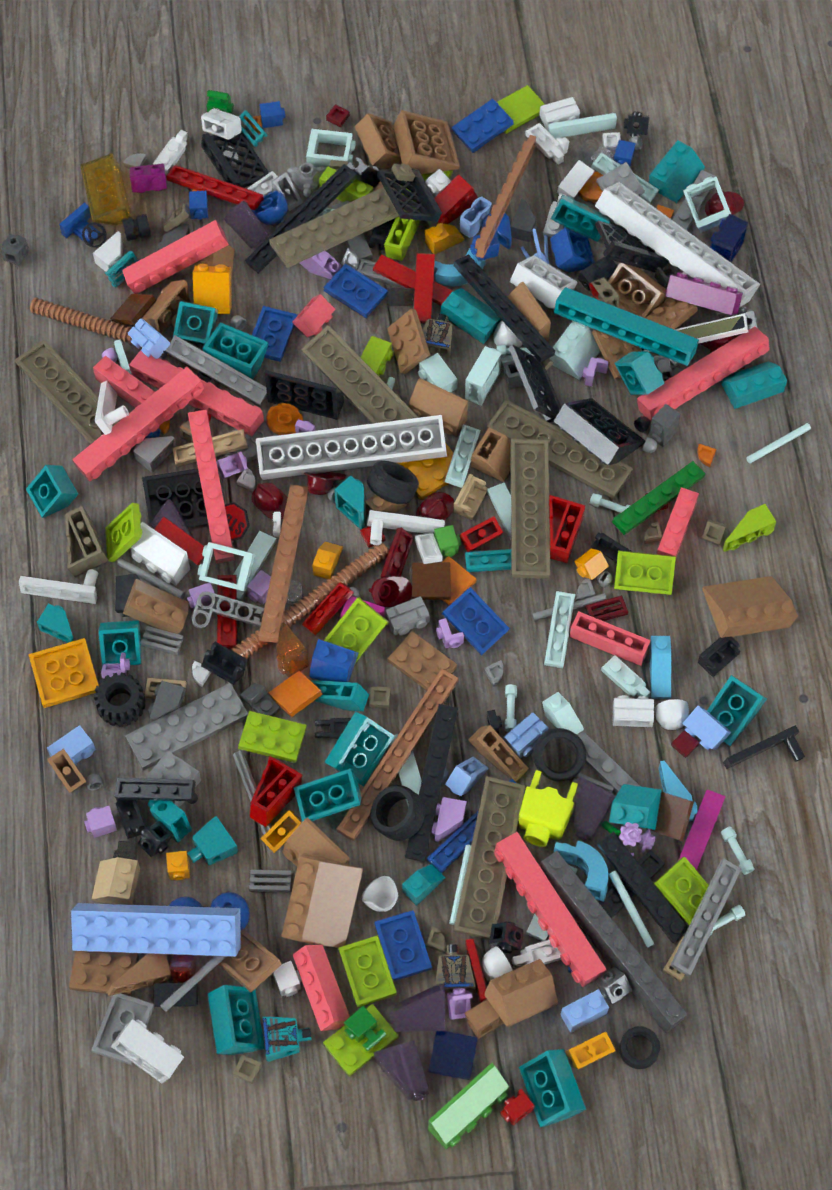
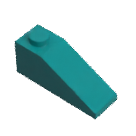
M310 680L323 694L315 702L347 711H364L369 693L359 683Z

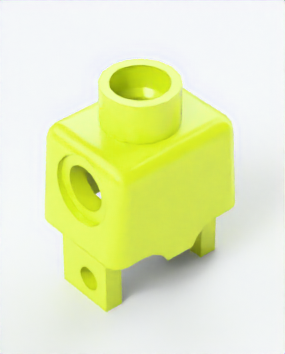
M536 770L530 787H526L519 812L518 826L526 830L524 835L525 841L535 846L545 847L549 838L554 840L562 838L573 813V801L578 784L572 782L566 799L559 795L557 789L551 787L537 789L542 772Z

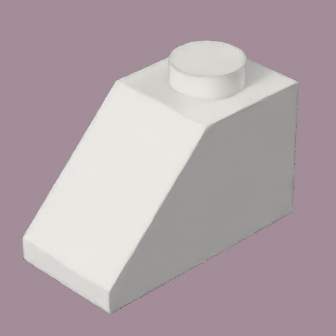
M116 232L93 253L95 264L104 271L110 269L123 257V243L120 232Z

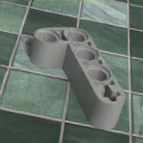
M202 592L196 601L191 621L194 627L202 629L208 625L211 614L215 613L261 627L260 618L255 616L253 620L249 618L253 610H256L255 615H260L264 612V608L215 593ZM203 596L210 597L211 604L209 606L202 605L201 598ZM223 601L228 602L230 605L229 611H222L219 604ZM240 607L248 609L247 617H241L238 614ZM199 614L204 615L206 618V622L202 625L197 624L195 621V617Z

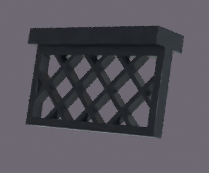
M242 132L238 134L239 140L232 138L228 140L217 135L210 136L209 133L203 134L201 147L225 182L244 188L253 185L269 174ZM217 140L225 141L223 145L215 143ZM227 142L236 145L235 149L226 147ZM238 147L246 148L247 152L238 150ZM225 150L233 152L232 157L224 156L223 152ZM235 153L243 156V161L234 159ZM247 158L255 160V165L247 163ZM232 162L240 165V169L232 168ZM243 167L253 169L251 173L242 171ZM257 170L263 172L264 175L258 176L254 172ZM239 176H245L249 179L241 182Z
M412 169L415 175L413 182L397 180L394 173L390 171H378L377 176L400 219L427 221L429 226L436 227L442 211L418 169Z
M599 220L595 223L606 247L603 252L606 259L658 274L669 263L668 259L656 254L653 248L644 245L636 236L630 235L627 229Z
M515 345L508 347L533 409L542 413L545 421L552 422L562 407L543 362L540 363L532 353L529 354Z

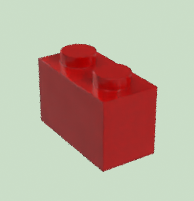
M495 516L461 533L460 540L465 550L471 552L501 536L503 531Z

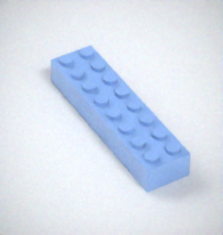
M78 903L71 910L72 951L236 956L241 949L240 908Z

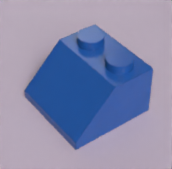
M565 227L550 238L551 249L556 259L555 263L559 269L575 272L584 270L595 263L587 237Z
M318 639L312 656L309 677L319 681L349 682L358 652Z

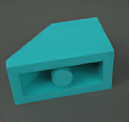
M48 603L37 621L39 630L66 643L74 641L64 608Z
M432 864L417 870L402 884V892L417 906L446 877Z

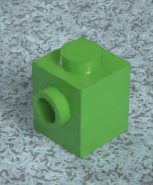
M453 525L434 529V536L442 557H451L457 554L461 540L459 534H455Z

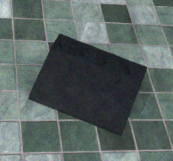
M265 370L268 402L277 405L280 403L291 404L300 411L338 420L344 404V394L342 391L334 387Z
M592 398L564 403L554 420L562 431L569 433L574 441L584 445L589 453L595 454L600 458V462L605 465L620 462L646 442Z
M198 468L142 477L149 524L152 529H155L163 517L179 528L208 524Z

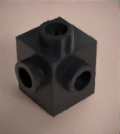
M635 111L632 114H628V118L624 119V129H627V134H630V137L648 135L649 116ZM635 122L639 123L638 126H633Z
M159 820L155 824L147 826L140 835L142 837L137 844L150 857H153L157 853L162 854L169 847L168 842L173 834Z
M513 922L492 924L489 944L497 946L503 953H512L514 950H520L523 929L517 927Z

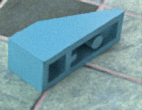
M651 636L649 646L651 699H671L670 636Z
M660 761L658 769L663 792L692 801L691 794L667 763ZM696 802L693 804L689 822L693 821L695 814H697Z

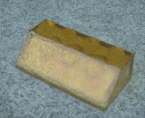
M111 153L81 164L80 167L92 221L116 226L123 223V218L132 217L120 164Z

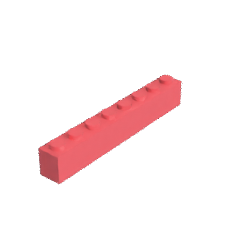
M754 326L747 333L741 334L664 381L663 385L648 395L638 397L639 411L645 417H648L651 422L654 415L665 404L675 410L678 406L706 391L709 387L735 373L743 366L750 364L761 355L766 354L769 351V338Z
M141 350L129 364L131 375L158 389L183 370V368L176 367L165 359H155L152 355L148 358ZM201 380L204 390H202L198 397L191 399L188 404L195 408L207 410L212 417L235 429H244L245 434L252 437L264 422L262 410L258 406L246 403L242 398L232 396L226 390L217 388L211 382L207 383Z
M188 367L183 369L131 411L127 417L112 427L111 433L103 434L73 458L75 466L89 482L98 478L106 468L113 466L122 455L128 454L132 447L141 443L148 434L156 431L164 421L171 419L174 413L179 409H183L191 399L198 397L202 390H204L201 380Z
M207 410L190 412L188 417L212 543L232 547ZM217 549L213 550L216 564L235 560L233 553Z
M518 832L496 843L495 857L499 862H503L506 867L507 876L515 881L518 893L528 901L527 906L531 913H535L538 917L541 929L547 931L550 936V943L560 951L562 962L566 966L569 965L575 982L580 983L584 987L598 979L605 973V966Z

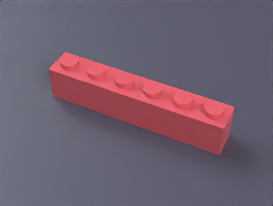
M214 220L122 271L129 288L134 294H138L229 244L223 229Z

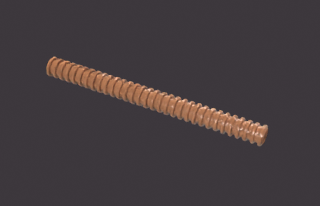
M37 297L31 301V313L41 314V316L46 315L47 318L51 317L53 320L66 322L69 325H77V327H82V329L87 328L88 331L92 330V332H97L104 336L108 335L110 338L113 336L114 339L118 338V340L132 344L130 342L132 338L128 335V332L131 330L129 326H121L120 323L116 324V322H111L104 318L100 319V317L95 318L94 315L90 316L88 313L75 311L72 308H64V306H59V304L54 305L53 302L49 303V301H44Z
M382 542L378 546H373V549L365 552L364 556H359V559L351 562L350 566L347 565L345 569L337 572L336 576L333 575L331 579L326 580L327 583L323 582L322 586L319 585L317 587V590H312V593L310 592L308 596H304L303 600H298V603H294L293 607L290 606L289 610L286 609L280 634H282V631L285 632L287 628H290L291 624L294 625L296 621H300L301 617L304 618L306 614L310 613V610L314 611L315 607L319 606L339 582L348 586V583L351 584L353 580L357 579V576L361 577L362 573L365 574L367 570L371 569V566L374 567L376 563L378 564L381 560H384L385 556L387 557L389 553L387 546ZM257 630L255 634L250 635V638L247 637L246 641H242L241 645L237 644L236 648L233 647L231 650L247 659L248 655H253V652H257L258 648L261 649L263 648L262 645H267L268 643L259 641V630Z

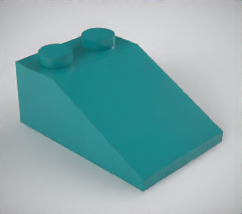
M732 675L707 710L731 732L723 741L729 746H732L768 699Z

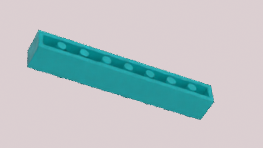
M565 287L556 299L555 314L688 366L696 353L699 339Z

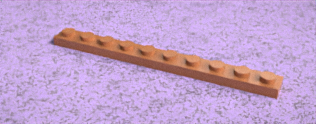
M530 135L528 140L523 142L522 151H519L517 156V162L513 163L512 173L509 172L507 183L503 184L502 194H498L497 205H493L491 216H488L486 220V227H483L481 230V238L476 240L477 257L484 258L532 157L537 136Z
M290 484L258 636L259 641L278 643L309 494L308 486Z
M444 669L440 670L362 789L361 805L349 809L337 827V832L355 841L370 818V810L372 809L371 806L375 797L382 790L390 787L435 718L438 705L444 704L459 681L458 677Z

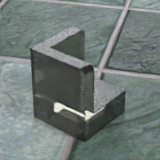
M659 266L655 271V279L667 290L670 275L677 274V272L673 273L671 269L663 271Z
M387 287L388 306H414L415 288Z
M133 837L132 841H119L117 850H114L113 858L137 860L138 838Z

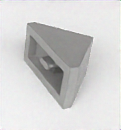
M287 172L271 181L272 192H281L286 198L288 212L303 203Z

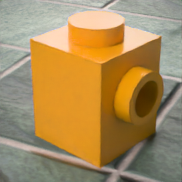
M592 548L574 561L578 574L583 578L591 580L609 567L602 552Z
M187 851L166 853L167 870L170 880L190 878Z

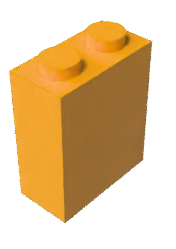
M199 264L195 266L193 270L194 304L216 308L218 314H230L232 308L231 267H226L223 264L216 266Z

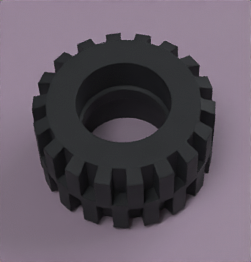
M121 672V675L113 673L112 677L109 675L105 676L106 680H100V687L96 686V693L94 694V702L99 716L103 718L104 722H110L112 726L118 724V727H123L125 723L127 726L131 725L132 720L134 722L138 720V715L142 716V709H145L146 706L142 686L130 674L126 676V673ZM124 693L131 696L127 703L120 706H114L109 703L112 697L117 694Z

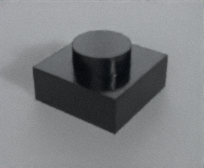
M495 709L487 711L488 725L499 735V729L502 727L501 717L496 715Z

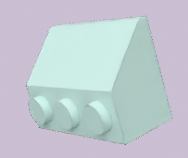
M572 321L553 346L555 355L550 357L554 362L553 366L580 380L583 376L584 368L589 366L590 358H596L601 352L592 334L594 329Z

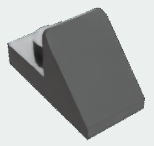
M253 683L240 694V697L256 713L274 716L281 710L280 706L267 694L266 687L257 683Z

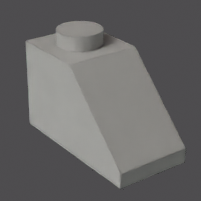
M173 436L146 438L134 448L135 460L153 472L173 452L172 448L176 447L175 438Z

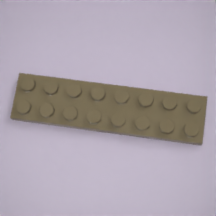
M382 187L280 234L269 241L284 265L289 268L388 222L399 215L386 190Z
M329 325L301 349L372 424L419 418Z
M45 340L15 359L16 364L90 444L104 434L95 423L98 396Z
M508 400L504 401L486 430L491 428L506 435L510 441L511 439L548 440V462L550 465L612 499L616 497L633 472L632 467L621 461L612 465L601 463L600 458L595 454L589 453L581 443L574 441L569 433L562 431L560 428Z
M511 439V577L550 579L548 440Z
M488 776L485 778L456 914L454 932L490 940L491 926L498 922L507 878L506 867L503 862H499L495 857L496 843L516 833L525 785Z

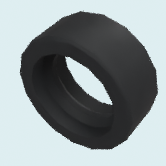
M635 1026L628 1029L623 1035L619 1045L620 1056L629 1067L635 1069L648 1068L657 1060L660 1052V1041L651 1029L644 1026ZM635 1036L646 1037L652 1045L651 1055L644 1060H637L628 1052V1042Z

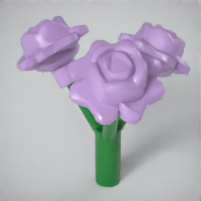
M604 821L601 825L610 834L614 831L619 836V839L623 840L624 845L634 847L636 842H638L640 847H642V853L646 849L651 850L654 846L655 836L651 834V830L647 829L641 835L642 830L638 828L637 823L631 824L626 822L625 826H622L620 830L608 821Z

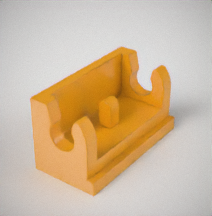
M603 1032L565 1052L571 1058L572 1066L578 1070L616 1050L607 1032Z

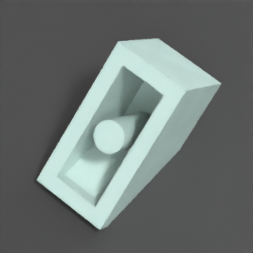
M559 692L542 702L545 717L556 728L568 729L575 734L584 730L570 703Z

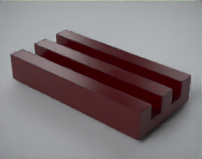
M622 595L589 604L585 607L589 616L602 621L628 615V609ZM619 602L621 603V604L616 605V606L606 607V608H604V609H602V610H598V611L592 612V610H594V609H598V608L605 607V606H608V605L616 604V603H619Z

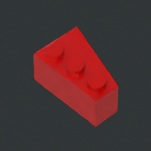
M459 174L434 198L442 211L437 224L451 223L462 215L465 210L471 208L472 203L478 198L473 187Z
M549 495L550 559L568 563L584 518L586 505Z
M269 756L267 766L262 773L260 783H258L251 800L250 818L267 827L296 796L294 787L302 784V774Z

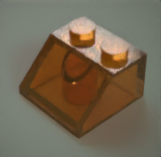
M285 622L281 623L276 648L277 667L283 675L286 674L290 677L297 671L301 672L309 666L307 649Z

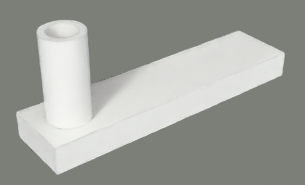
M108 381L101 383L95 423L105 435L112 432L113 423L129 415L124 405L115 409L117 393Z
M373 510L369 511L367 526H371L370 543L373 545L381 544L383 528L397 530V528L402 527L409 532L434 534V529L444 527L445 520Z
M89 569L83 585L20 576V591L24 594L96 604L97 592L95 584L98 572Z

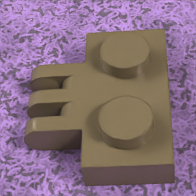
M186 203L174 211L172 216L164 222L165 231L168 232L179 224L182 226L189 220L190 209Z

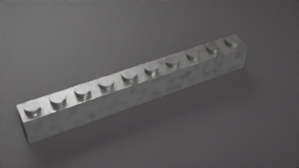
M556 851L542 860L539 866L570 914L580 924L585 933L589 935L612 967H616L625 974L632 992L666 1034L681 1023L687 1015L685 1010L559 852Z

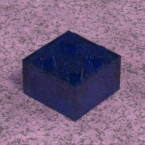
M729 213L726 220L722 219L719 231L713 233L710 248L732 263L744 244L749 222Z

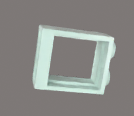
M311 129L306 155L307 163L315 167L323 166L325 168L330 167L331 160L353 163L351 152L355 151L356 141H353V133ZM318 144L346 145L344 157L317 154Z
M708 177L702 183L697 185L691 184L683 190L700 233L733 220L717 177ZM716 187L724 210L700 220L691 197Z
M484 347L466 378V400L482 406L501 373V352L494 348Z
M208 542V545L204 546L202 556H204L203 564H200L198 568L199 580L247 591L256 554ZM214 549L244 556L237 584L207 576Z

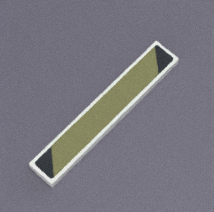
M741 314L675 330L699 339L698 343L747 333L748 325L746 315ZM640 347V351H648V352H651V351H649V350H646V349Z

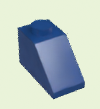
M491 212L482 220V228L486 227V220L488 216H491ZM505 213L495 236L501 245L510 249L512 235L509 216Z

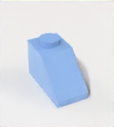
M473 756L454 768L445 785L454 794L462 796L473 788L487 772L488 767Z

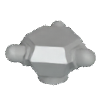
M303 163L298 168H288L287 173L292 176L291 179L303 191L304 196L309 197L311 190H314L319 184V178L326 168Z

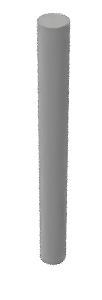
M120 558L117 561V565L133 574L136 573L137 576L181 599L184 597L185 592Z
M603 593L575 601L573 610L607 600L606 595ZM553 608L532 613L533 621L552 616Z
M214 956L161 1004V1008L164 1011L169 1010L226 956Z

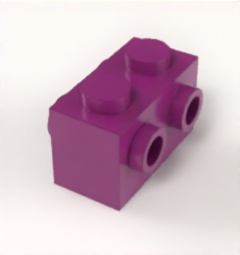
M164 163L129 167L132 193L167 189Z

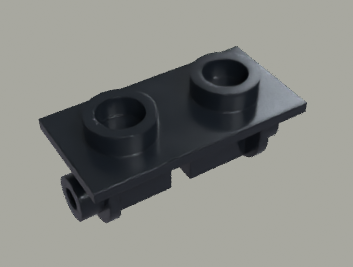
M600 532L597 533L596 540L591 545L592 548L601 551L602 554L616 563L618 550L632 552L605 535V533Z

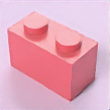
M319 294L309 301L292 323L306 337L316 336L321 332V326L331 320L333 317L331 314L335 311V308Z

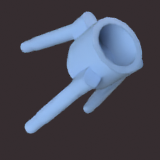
M533 229L537 253L534 255L550 264L548 259V236L544 235L543 255L540 250L536 229ZM522 246L521 250L526 258H529V254Z

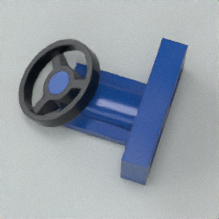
M83 203L59 224L61 233L65 238L74 233L88 246L93 248L102 246L107 238L106 230L101 224L87 222L92 216L90 207L86 203ZM92 225H97V226H99V227L102 229L103 232L100 233V231L97 230V229H96L95 227H93ZM104 235V239L101 244L93 245V242L97 240L99 236Z

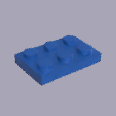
M492 98L452 127V131L474 153L514 125V122Z
M346 263L324 286V292L365 318L388 295L387 289Z
M266 306L262 307L252 336L268 342L269 345L264 358L278 362L282 361L295 327L292 322L297 317V314Z
M471 587L442 612L443 616L459 632H463L464 638L481 656L510 629Z
M414 910L374 922L393 981L432 970Z

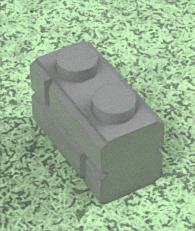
M421 596L385 610L386 620L389 621L388 625L394 636L398 634L401 636L405 635L411 629L416 627L418 629L423 628L430 622L429 612Z

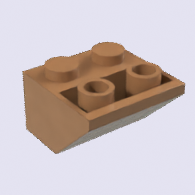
M488 428L471 455V467L504 482L510 473V439L506 435Z

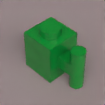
M213 90L207 91V97H209L206 105L208 113L215 108L232 114L234 104L231 103V96L228 93Z
M364 1006L344 1022V1032L350 1040L355 1039L359 1043L365 1037L368 1039L362 1045L367 1052L387 1035L382 1028L376 1034L373 1030L377 1028V1020Z

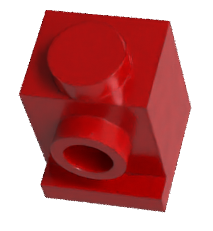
M520 1089L516 1098L512 1096L504 1103L505 1106L500 1114L507 1123L510 1121L514 1126L534 1110V1104L524 1091Z

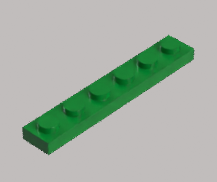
M694 461L690 462L614 517L612 523L623 535H626L678 497L681 487L689 489L704 478L706 473Z

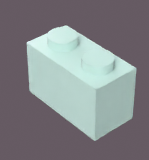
M438 353L419 363L418 374L421 379L448 392L457 389L456 376Z

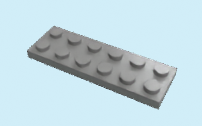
M229 683L125 735V738L141 768L145 770L157 764L167 750L175 755L246 719L248 712L232 684Z

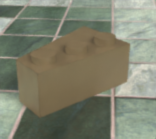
M81 506L66 513L67 568L76 577L109 560L90 516L84 507Z

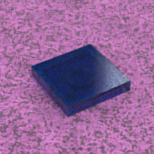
M436 1030L429 1072L470 1080L478 1037Z

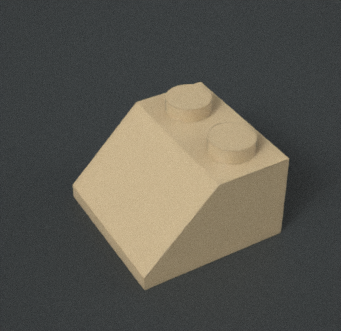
M117 857L100 861L91 900L110 904L132 905L140 872L138 860Z

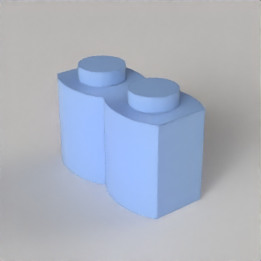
M482 196L477 198L472 203L471 208L462 213L460 217V232L469 238L475 236L482 226V220L491 212L492 203Z

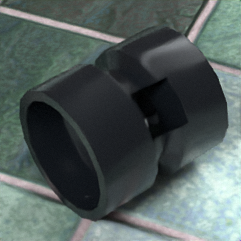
M146 214L137 215L135 219L132 217L122 219L127 241L136 240L138 236L141 238L151 236Z

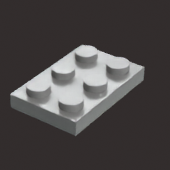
M121 993L113 995L91 1051L132 1065L133 1062L112 1048L111 1045L132 1019L134 1021L140 1020L147 1026L154 1009V1004Z

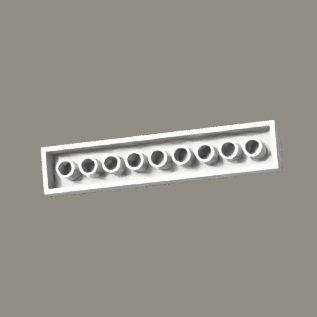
M618 182L605 188L598 199L595 207L599 209L601 214L609 216L615 224L627 229L630 235L636 236L644 245L653 248L656 254L668 259L671 265L679 267L683 270V273L688 274V277H700L707 283H710V281L718 282L724 288H727V286L738 288L737 291L743 293L740 307L749 302L758 289L760 283L622 183Z
M442 415L256 438L259 473L262 480L305 475L304 472L322 473L370 467L379 461L401 463L447 457Z

